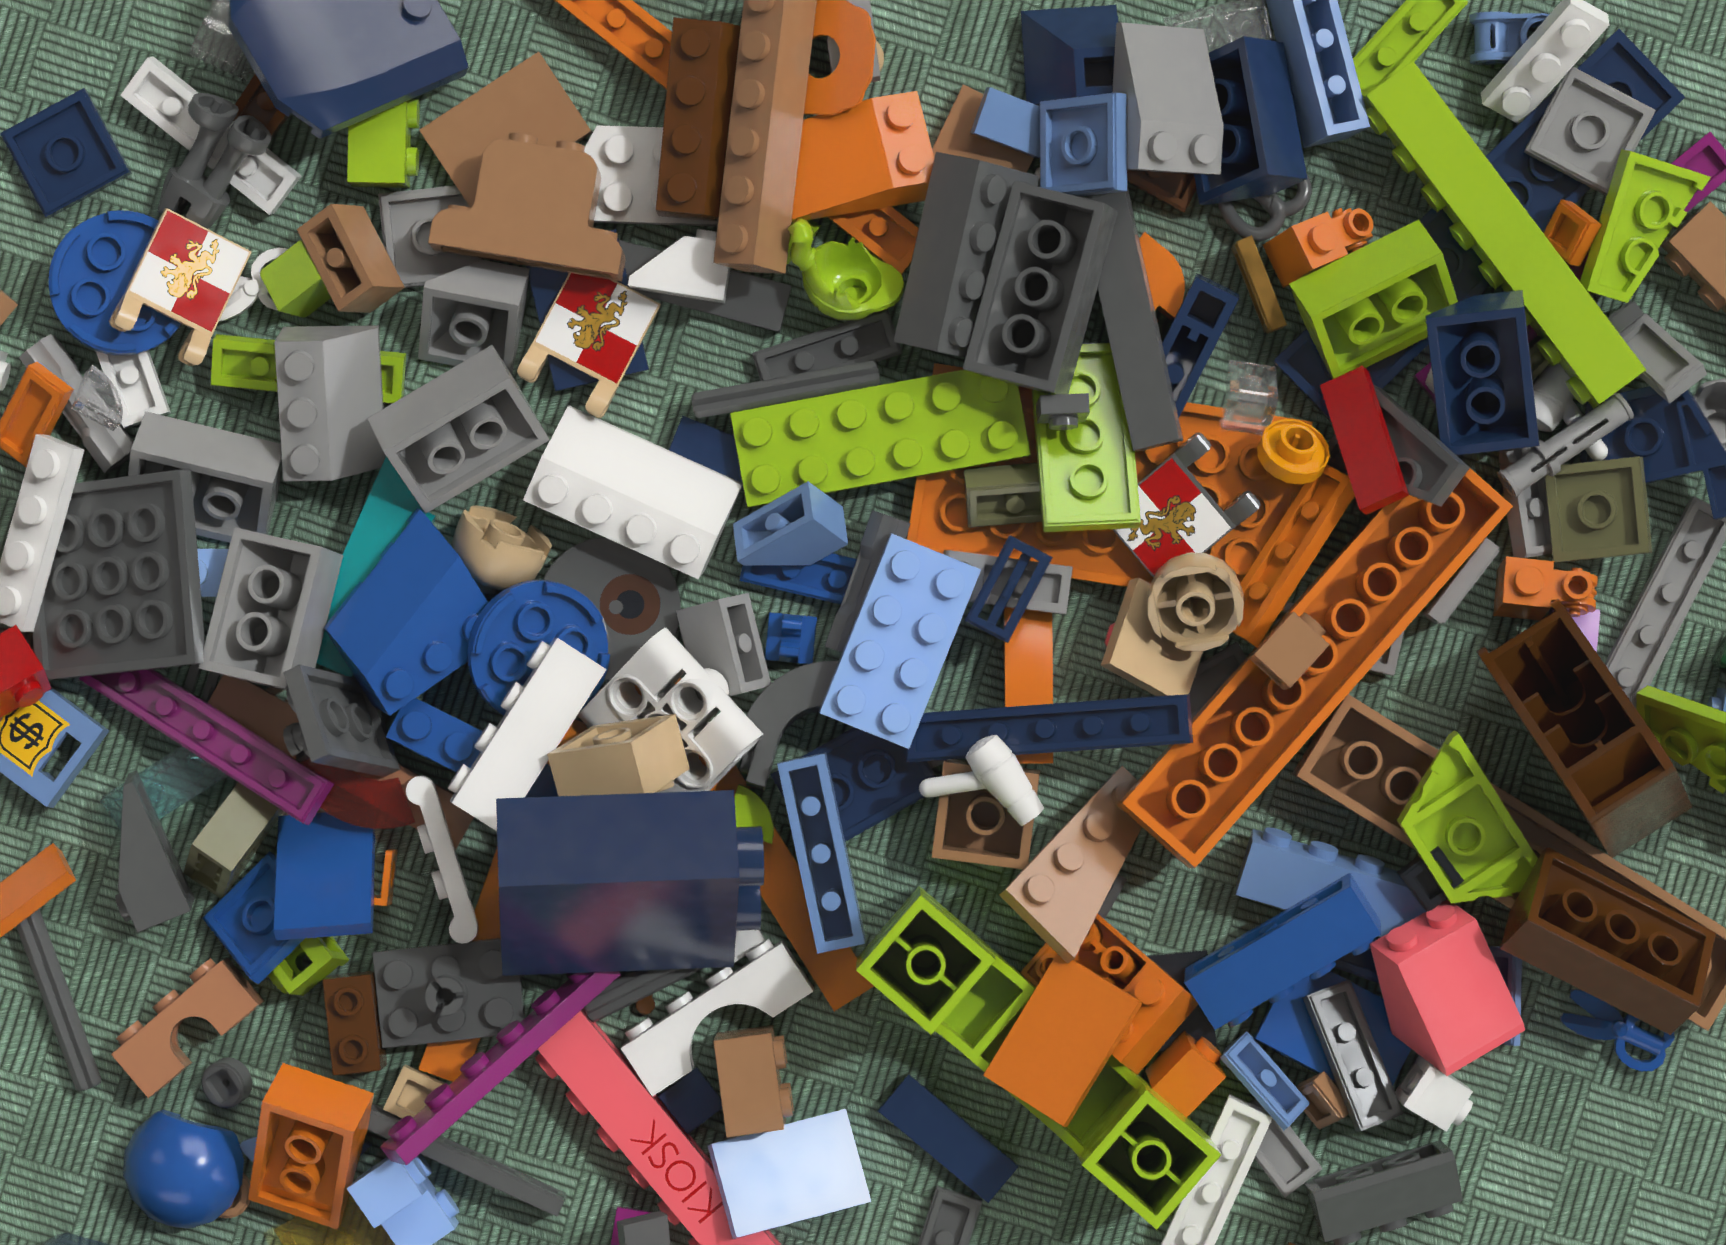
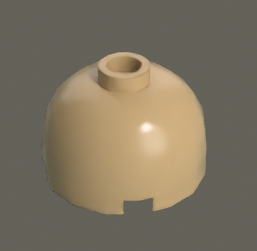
M475 505L471 506L468 512L466 509L463 511L455 529L452 545L481 592L495 594L496 590L503 591L515 584L534 580L552 548L549 538L532 525H530L526 533L510 524L517 518L516 516L491 507Z
M1186 553L1171 558L1157 570L1148 590V618L1152 628L1161 639L1163 635L1166 639L1175 642V647L1181 650L1206 651L1221 646L1229 640V634L1236 629L1237 625L1239 627L1243 620L1244 593L1235 571L1222 559L1207 553Z

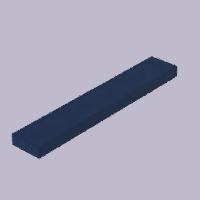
M1190 694L923 713L910 748H905L906 762L964 759L969 749L978 740L991 735H998L1015 755L1193 743Z

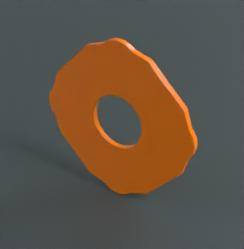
M817 0L813 39L819 36H829L834 39L839 47L840 59L836 69L824 78H815L808 74L804 114L836 116L847 109L857 107L862 102L865 91L873 77L876 37L871 26L870 15L865 9L857 7L847 0Z

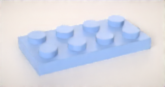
M890 533L819 713L909 749L981 569Z

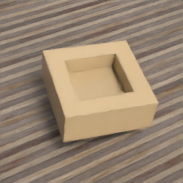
M405 1064L383 1110L402 1119L409 1115L414 1117L426 1106L425 1098L434 1089L445 1083Z

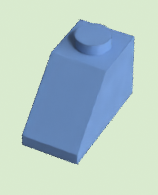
M809 481L733 523L737 561L743 566L812 565L848 545L843 506Z

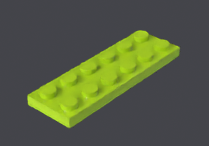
M967 370L953 371L730 413L748 508L767 505L807 481L825 494L1031 456L1019 386Z

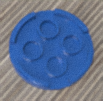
M108 211L107 213L89 218L75 228H72L58 245L49 270L50 299L61 324L80 343L106 354L135 355L147 352L163 344L181 327V323L142 304L137 321L130 331L121 332L109 325L110 317L134 274L158 220L133 211Z
M550 580L521 582L497 594L477 617L468 643V666L478 693L494 710L505 715L507 710L500 706L515 682L522 686L525 684L533 669L527 666L532 654L541 641L550 645L553 638H559L608 670L610 654L608 653L607 633L599 610L579 591ZM607 670L605 671L600 681L592 691L591 695L585 702L582 709L594 698L596 693L599 691L602 683L604 682Z

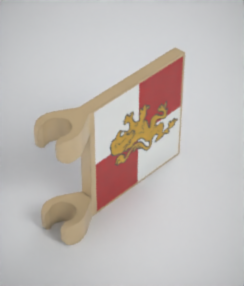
M165 208L122 298L110 317L109 325L121 332L130 331L137 321L142 304L192 329L178 353V360L188 366L199 365L206 355L211 337L250 257L251 251Z
M569 273L534 341L522 359L517 373L525 381L534 383L539 377L548 355H551L599 381L591 393L585 409L589 414L602 418L661 304L615 280Z

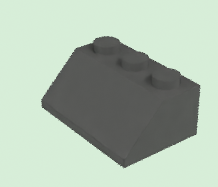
M1441 1140L1309 1179L1304 1183L1320 1237L1324 1242L1333 1240L1334 1245H1346L1358 1241L1362 1238L1361 1231L1378 1226L1380 1232L1399 1229L1408 1224L1407 1217L1425 1212L1426 1218L1448 1214L1454 1210L1453 1203L1463 1201L1453 1151Z

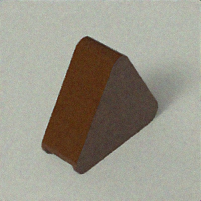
M1557 599L1550 603L1554 612L1490 653L1485 646L1476 652L1607 854L1613 858L1691 809L1692 804L1676 768L1659 741L1564 605Z

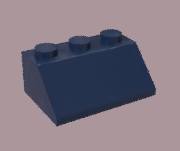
M1243 36L1209 52L1224 125L1221 175L1194 174L1199 204L1210 205L1271 195L1307 180L1283 42Z
M1523 290L1475 295L1426 315L1440 441L1455 455L1540 446Z

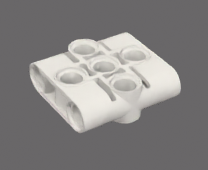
M663 628L650 638L578 715L585 725L590 728L594 725L676 714L690 769L674 779L675 785L673 787L655 793L710 791L764 735L728 696L729 688L723 675L714 669L703 668L667 628ZM684 673H686V675L675 685V683L677 682V680H678ZM634 684L638 686V688H639L640 691H641L642 696L638 694V692H637L636 689H635ZM695 689L701 694L703 702L697 697ZM720 710L721 712L709 722V720ZM699 755L705 760L706 766L701 763Z

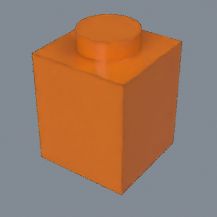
M1185 1030L1145 1071L1151 1088L1186 1118L1226 1078L1219 1061L1221 1056L1219 1050L1204 1037L1196 1041Z

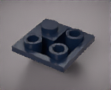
M1116 5L1020 12L1027 102L1040 106L1041 101L1112 93L1116 23H1119Z

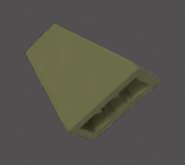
M238 782L192 843L183 873L222 899L238 879L278 820V816H281L283 810Z

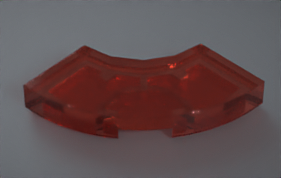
M311 760L302 763L334 783L320 807L331 816L355 826L374 829L396 828L416 822L399 778L379 781L362 777L352 770L313 763Z

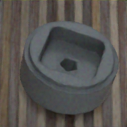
M226 1057L219 1059L206 1068L202 1076V1088L208 1100L214 1105L221 1108H232L249 1096L252 1089V1078L249 1070L242 1062Z

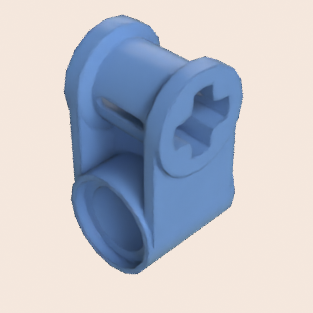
M1479 12L1470 14L1469 22L1474 25L1475 53L1470 55V64H1506L1528 40V30L1532 27L1540 26L1549 14H1512L1509 12ZM1490 29L1492 30V48L1490 46Z

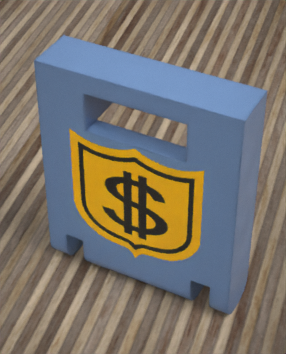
M52 688L45 692L42 698L35 704L28 707H19L1 717L0 772L44 806L54 808L106 737L109 730ZM70 734L81 745L57 778L48 772H43L42 769L66 736Z

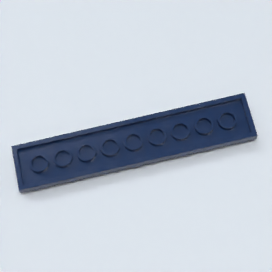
M1620 29L1616 30L1577 68L1656 110L1640 141L1685 98ZM1557 88L1485 156L1543 233L1561 199L1576 203L1591 189L1587 185L1524 153ZM1431 208L1420 219V222L1443 253L1458 302L1475 295H1480L1490 286L1478 268L1483 263L1472 247L1466 251L1459 245L1449 229L1454 223L1445 211L1441 209L1436 212ZM1306 328L1272 362L1331 422L1320 385L1332 380ZM1428 337L1366 367L1370 373L1373 385L1383 389L1429 344Z

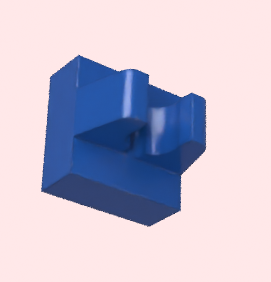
M769 612L765 660L803 664L813 663L817 617Z

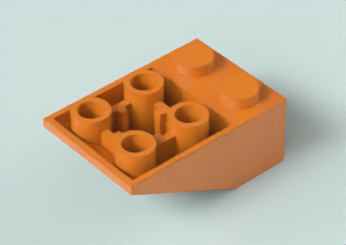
M1097 914L1074 960L1143 1002L1111 1054L1120 1063L1138 1075L1196 1008L1198 1003L1191 993L1102 916ZM1045 943L1020 973L1037 987L1057 953Z

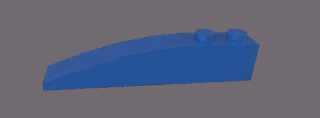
M415 698L399 709L386 737L394 743L457 773L462 764L471 768L480 754V751L474 748L483 731ZM546 763L525 797L558 796L549 764Z

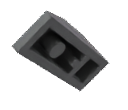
M136 770L127 775L123 785L118 891L120 894L115 895V900L122 918L126 922L132 920L138 933L190 912L195 898Z

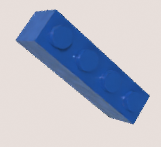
M1348 873L1186 967L1184 983L1215 1030L1226 1023L1229 1027H1233L1248 1019L1253 1013L1252 1009L1266 1000H1269L1270 1003H1275L1287 997L1294 990L1293 985L1310 976L1311 979H1317L1324 976L1335 967V961L1351 952L1355 956L1370 949V943L1377 940L1376 937L1381 935L1380 919L1351 873Z

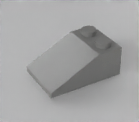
M1116 23L1112 93L1127 94V170L1221 175L1224 125L1204 29Z

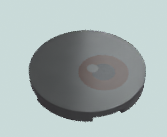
M606 537L589 539L571 547L552 564L543 579L559 582L579 591L599 610L603 617L602 621L608 640V653L610 654L609 667L604 680H611L632 656L663 628H667L674 637L676 636L679 628L676 611L681 609V598L676 580L668 566Z

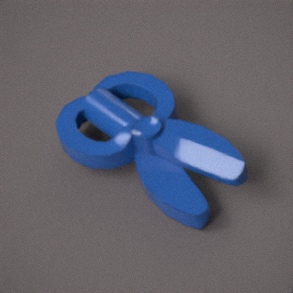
M1572 989L1570 991V998L1593 1017L1563 1013L1560 1016V1021L1566 1027L1579 1035L1591 1039H1615L1614 1051L1620 1061L1632 1069L1641 1072L1654 1071L1663 1064L1666 1055L1665 1049L1673 1042L1675 1038L1674 1032L1671 1035L1663 1032L1664 1036L1660 1037L1636 1026L1635 1023L1640 1019L1630 1014H1627L1623 1019L1612 1005L1580 989ZM1625 1042L1653 1054V1057L1649 1060L1633 1058L1626 1052Z

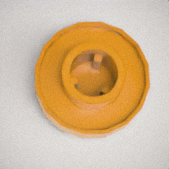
M1293 419L1274 421L1267 426L1257 447L1258 459L1264 469L1275 478L1290 484L1302 485L1315 481L1322 475L1330 457L1329 445L1324 436L1312 425Z

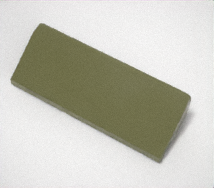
M1037 463L976 467L964 470L968 528L1042 522Z

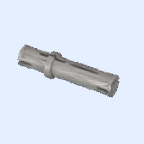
M1619 393L1613 394L1610 399L1577 419L1547 441L1539 440L1540 446L1531 447V452L1504 470L1497 472L1499 480L1512 497H1517L1522 491L1547 474L1553 477L1559 473L1562 464L1595 444L1599 439L1626 421L1633 419L1634 414L1631 407Z

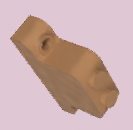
M509 133V139H496L490 142L483 152L473 206L448 205L447 209L438 212L434 216L431 223L428 243L435 251L621 282L623 279L626 258L617 241L618 233L593 228L601 185V173L594 159L584 152L585 146L579 143L560 140L556 142V147L537 144L538 138L522 133Z

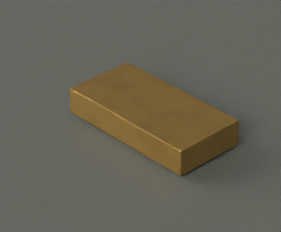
M1252 235L1236 241L1231 249L1264 333L1267 332L1269 334L1284 328L1287 323Z

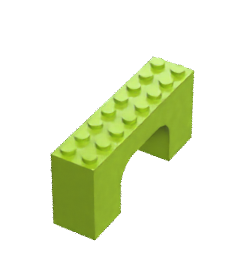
M920 886L916 888L860 953L856 962V971L930 1035L934 1031L937 1032L984 1072L1036 989L1017 969ZM1113 1055L1108 1059L1068 1127H1063L1008 1092L1061 1138L1077 1154L1084 1168L1156 1230L1222 1155L1206 1132L1188 1117L1186 1118L1155 1092L1148 1082L1120 1063Z

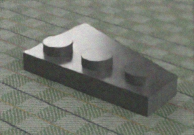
M1374 385L1409 495L1442 507L1470 467L1383 389ZM1334 434L1328 442L1330 457L1327 465L1347 473L1339 444Z

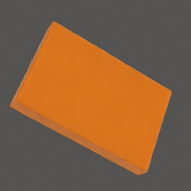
M1056 954L983 1076L1063 1127H1068L1143 1002L1074 959L1067 964Z

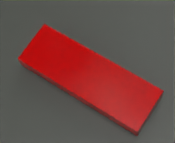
M1362 365L1321 384L1320 388L1359 510L1367 515L1409 496L1369 371Z

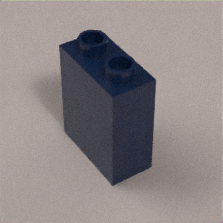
M734 790L496 799L502 976L734 967L736 931L761 929L760 885H764L763 832L761 826L736 827Z

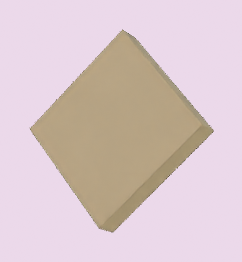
M1141 578L1131 579L1101 666L1155 696L1189 694L1203 651H1184L1176 648L1175 642L1166 639L1163 635L1161 639L1154 632L1148 618V590L1150 583Z

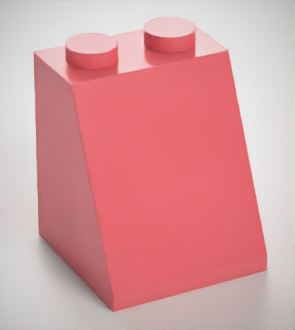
M1445 900L1433 910L1422 913L1370 943L1391 1033L1446 1076L1525 1031L1523 1020L1476 918L1455 903L1451 904L1448 900Z

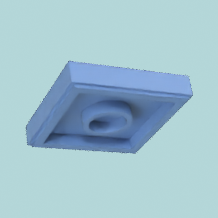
M1116 92L1040 102L1041 188L1074 196L1127 191V94Z

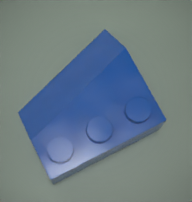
M419 508L407 520L409 524L394 543L390 542L381 553L380 557L382 559L364 582H359L324 626L328 636L371 704L389 716L468 662V643L472 628L477 617L488 604L461 557Z

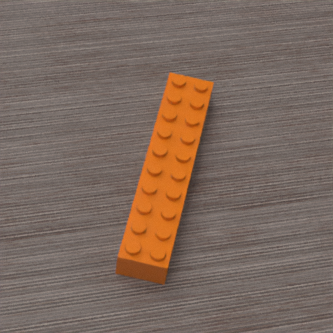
M1469 468L1442 507L1409 495L1376 510L1261 641L1262 643L1286 615L1293 611L1299 617L1303 613H1307L1326 631L1322 638L1330 645L1291 688L1283 690L1248 658L1254 652L1253 650L1192 719L1193 743L1169 745L1117 805L1188 869L1196 868L1510 511L1513 505Z

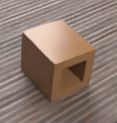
M1293 611L1285 616L1248 658L1278 686L1286 690L1293 686L1330 644L1322 638L1326 631L1315 619L1307 613H1303L1299 617Z

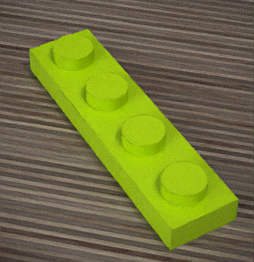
M216 334L213 338L211 385L278 392L275 340ZM380 351L383 402L394 403L404 397L406 353Z

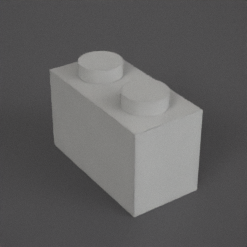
M749 593L718 599L676 611L685 649L703 668L714 669L723 675L729 688L728 696L765 688L771 684ZM696 690L697 697L703 702L701 694Z

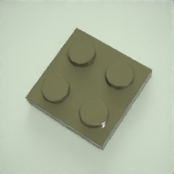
M1643 457L1561 465V471L1553 477L1548 474L1545 476L1554 563L1652 553Z

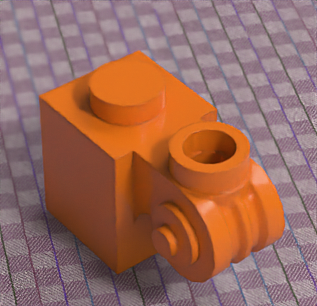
M1339 208L1332 212V218L1327 211L1289 227L1263 244V247L1284 288L1289 286V283L1348 255V252L1352 253L1368 245L1367 242L1373 238L1371 233L1373 230V220L1369 213L1363 209L1357 208L1352 210L1349 208L1343 211L1342 208Z
M1506 556L1497 569L1493 616L1540 621L1551 608L1550 603L1557 599L1561 601L1571 617H1579L1580 615L1594 612L1596 610V600L1594 597L1597 595L1595 587H1597L1598 576L1583 571L1582 568H1572L1571 571L1554 570V561Z

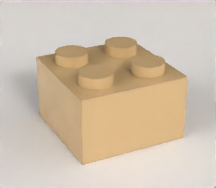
M676 714L594 725L547 754L558 796L660 792L675 785L674 779L690 769Z

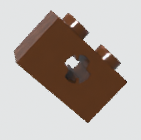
M374 970L329 975L323 979L333 1076L382 1070L387 1065L386 1048H382Z

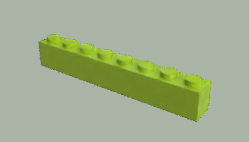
M1414 61L1366 95L1364 104L1367 108L1366 112L1370 127L1378 135L1384 132L1396 146L1391 151L1395 160L1406 173L1409 174L1414 170L1425 185L1420 191L1428 204L1436 212L1441 209L1445 211L1454 223L1449 229L1459 245L1466 251L1472 247L1483 263L1478 268L1486 281L1494 289L1501 286L1505 292L1523 290L1526 326L1530 324L1541 340L1536 345L1545 359L1552 366L1559 363L1570 377L1565 383L1580 404L1583 405L1588 401L1594 409L1646 371V368Z

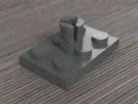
M300 664L283 672L288 685L286 691L287 700L292 710L297 714L299 721L298 723L286 726L283 730V737L288 751L292 756L296 755L297 761L303 762L311 759L313 763L386 777L400 770L392 742L386 737L388 730L382 711L371 704L356 678Z
M501 938L476 940L463 944L448 943L382 950L372 953L382 1048L497 1036L511 1022L516 1020L521 1022L526 1018L521 975L502 976Z

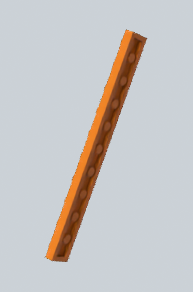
M554 0L667 90L672 31L633 0ZM892 206L827 217L849 236L855 238L858 243L862 242L864 247L874 256L892 265L902 275L911 265L919 228Z

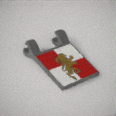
M1200 432L1192 435L1174 453L1138 482L1140 527L1113 529L1153 578L1157 570L1171 558L1186 553H1205L1232 529L1255 513L1261 506L1260 501L1252 492L1245 491L1223 511L1187 469L1188 466L1202 457L1211 448L1210 442Z

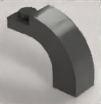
M821 661L795 668L777 678L757 697L746 716L764 735L757 742L756 747L753 746L743 757L740 773L748 775L746 787L765 792L782 735L799 718L819 712L839 661Z

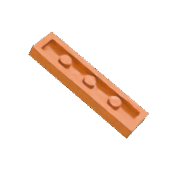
M1326 464L1319 478L1303 485L1240 583L1244 593L1243 620L1238 627L1237 625L1236 629L1231 633L1255 647L1259 646L1355 497L1348 475Z

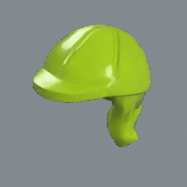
M800 218L788 227L793 242L790 249V259L802 271L803 286L809 300L823 314L838 320L855 321L863 319L874 312L892 307L901 299L904 293L902 274L892 265L881 261L871 254L862 242L855 243V238H851L848 245L828 241L816 248H812L814 232L807 220Z

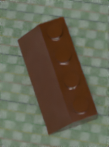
M673 17L656 201L658 216L718 222L741 28L739 25L721 21Z
M1546 847L1540 854L1510 910L1500 949L1671 1035L1700 1008L1716 933Z

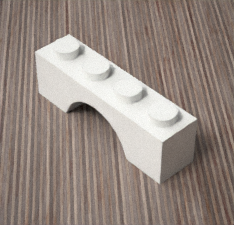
M767 939L745 954L750 961L734 972L731 967L722 968L705 980L709 988L693 998L688 991L666 1005L665 1008L669 1014L655 1024L648 1017L625 1032L629 1041L622 1045L621 1050L652 1097L693 1070L692 1040L694 1032L699 1023L712 1011L727 1005L744 1004L756 1007L771 1017H775L813 992V985L783 940L773 946L770 939Z

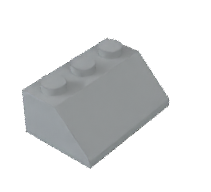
M379 325L283 327L274 341L283 481H333L381 468L386 455L367 419L384 409Z
M490 345L367 418L383 452L425 513L430 512L550 440L493 345Z
M145 411L131 448L128 476L179 469L191 470L196 535L229 543L231 542L234 527L268 535L282 477L281 444Z
M234 527L203 648V663L199 664V669L287 691L288 685L283 672L299 664L312 668L316 667L325 631L324 626L327 623L343 555L320 546Z

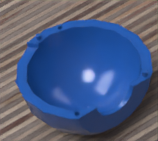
M163 1109L155 1112L135 1130L125 1149L123 1177L130 1198L148 1218L167 1226L188 1229L213 1222L232 1205L242 1185L244 1158L238 1137L233 1131L218 1126L192 1122L180 1117V1114Z

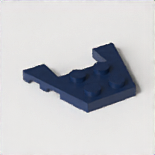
M1651 386L1619 393L1631 407L1634 418L1626 421L1601 438L1608 448V454L1604 460L1643 457L1646 484L1703 471L1713 519L1726 518V450L1690 390H1686L1670 404ZM1588 401L1586 402L1585 415L1593 410ZM1586 450L1581 452V463L1595 461L1588 455Z

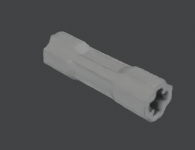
M50 334L42 338L19 357L26 368L29 364L39 362L74 389L62 413L82 438L83 445L104 473L112 472L130 459L134 441L120 422L113 418L77 370L76 363L55 335Z

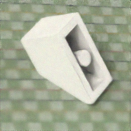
M697 229L696 237L683 236L631 274L628 286L636 290L725 304L731 268L713 263L717 232Z
M1420 1055L1395 1091L1398 1100L1403 1106L1446 1132L1452 1123L1459 1126L1473 1105V1102L1469 1100L1473 1091L1467 1085L1452 1075L1446 1076Z

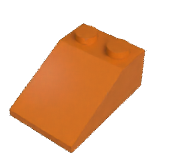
M917 91L863 100L857 107L847 109L836 116L816 115L803 120L792 222L800 218L811 220L925 201L934 163V155Z
M282 1063L261 1105L248 1200L338 1230L349 1197L347 1188L353 1183L369 1126L374 1093Z

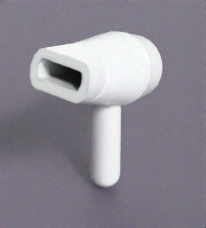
M1549 363L1533 384L1537 427L1540 431L1552 432L1562 419L1569 426L1584 416L1573 401L1574 396L1565 383L1570 377L1559 363L1555 366ZM1599 439L1595 444L1585 449L1588 455L1595 461L1604 460L1608 454V448L1602 439Z
M998 735L984 737L969 749L965 758L972 769L971 772L924 779L919 785L921 795L926 798L987 789L1004 808H1007V811L1021 826L1037 817L1044 809L1015 754L1012 753V750Z

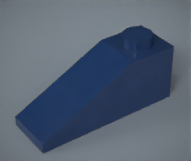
M1196 273L1182 305L1162 341L1178 418L1239 300L1238 293Z

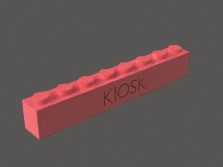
M584 1008L537 1049L540 1053L535 1056V1059L540 1067L552 1079L557 1075L561 1077L570 1088L565 1094L570 1103L583 1116L588 1112L591 1113L601 1125L596 1130L598 1136L613 1153L619 1148L631 1161L627 1170L644 1190L651 1185L662 1199L657 1205L662 1212L668 1215V1220L674 1226L681 1222L693 1237L688 1241L690 1245H781L770 1230L732 1239L711 1159L691 1135L684 1131L657 1095L651 1096L630 1062L601 1027L588 1018Z

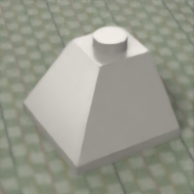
M481 260L427 280L423 289L418 359L457 366L490 345H493L512 375L526 307L530 269Z

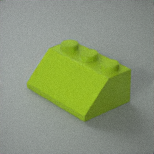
M1419 219L1289 283L1300 316L1332 379L1362 365L1366 368L1427 338L1426 315L1458 302L1443 253Z

